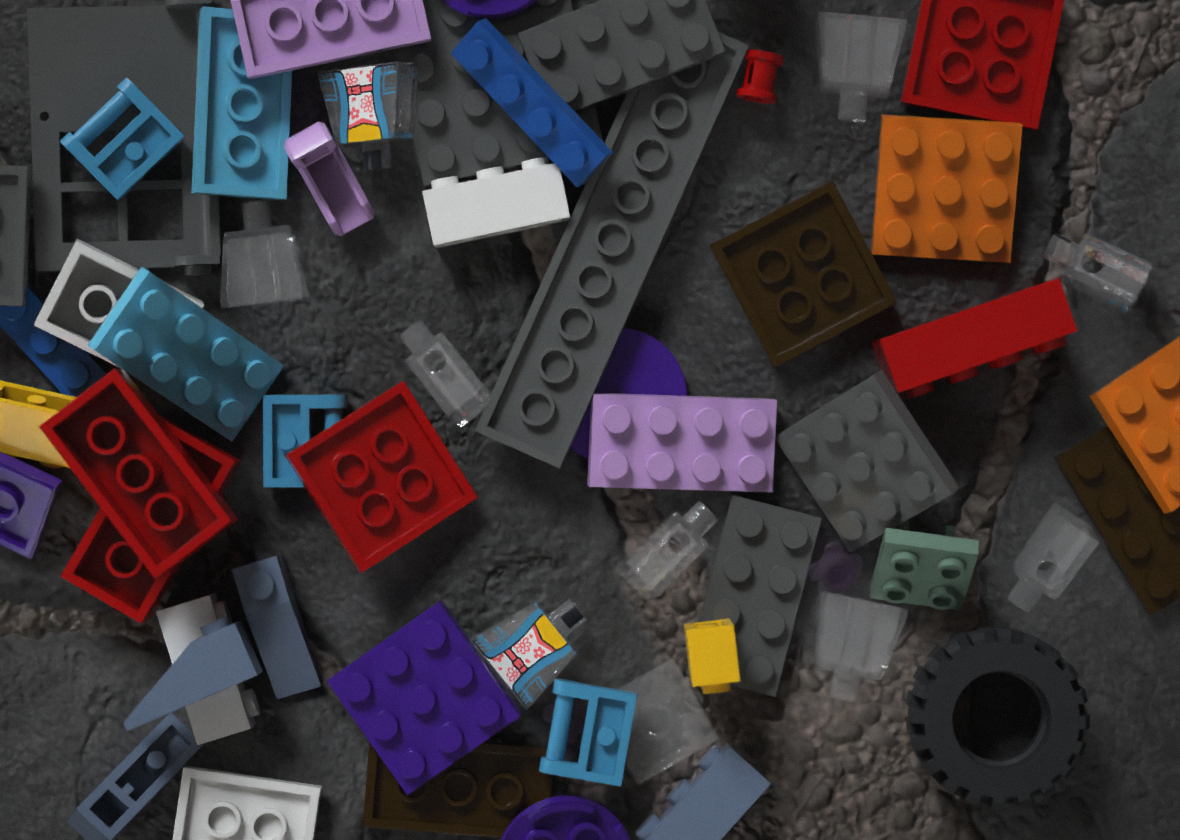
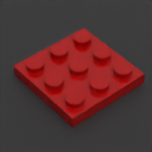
M921 0L900 104L983 121L1016 122L1023 124L1022 129L1038 130L1064 0Z
M404 380L285 455L359 573H363L478 498Z

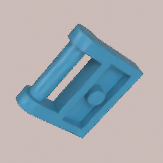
M127 77L117 86L119 91L73 135L70 132L67 133L60 140L66 149L118 201L185 138L172 122ZM132 104L136 106L141 113L94 157L86 148Z
M263 395V488L304 487L285 455L311 439V409H325L326 430L343 419V409H348V395Z
M554 679L552 693L557 695L546 756L541 757L539 771L621 787L637 693L566 679ZM575 698L589 700L578 763L564 760Z

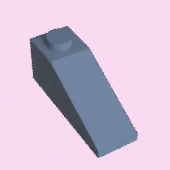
M283 554L232 569L247 621L276 698L280 699L322 686Z
M223 617L200 627L203 637L192 641L123 722L126 731L232 687L263 672L241 620L229 625L226 617Z
M172 712L169 713L75 809L67 823L85 840H114L203 744L197 745L194 733Z

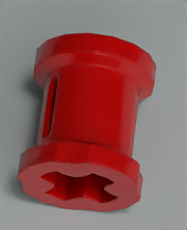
M748 49L745 55L747 63L741 88H737L736 97L756 103L776 104L777 95L774 94L778 67L783 65L784 57L772 52Z

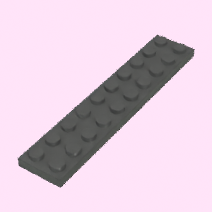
M718 32L725 49V54L627 92L604 142L613 153L586 182L475 429L476 432L558 469L562 468L590 406L592 396L599 386L742 67L749 45Z

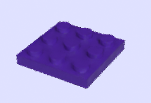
M442 599L327 680V683L407 795L522 715L520 709Z

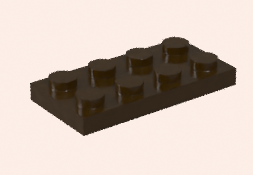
M1108 425L1053 456L1146 613L1153 615L1180 598V507L1172 512L1163 513Z
M485 741L407 795L369 742L363 827L501 838L509 824L523 810L551 797L553 775L539 771L541 757L546 756L548 746Z

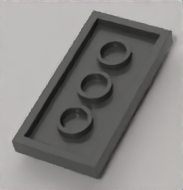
M600 0L518 33L529 64L575 112L725 54L724 46L705 0Z
M731 495L699 622L730 618L734 624L740 682L730 683L731 686L776 697L822 518ZM688 664L686 668V674H689Z

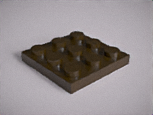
M833 180L709 245L773 368L898 303Z

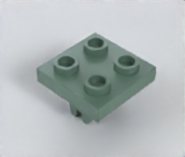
M909 520L901 523L898 529L885 528L871 580L870 598L886 600L890 603H908L931 606L940 610L953 609L961 611L979 555V540L955 537L954 526H945L944 535L909 531Z

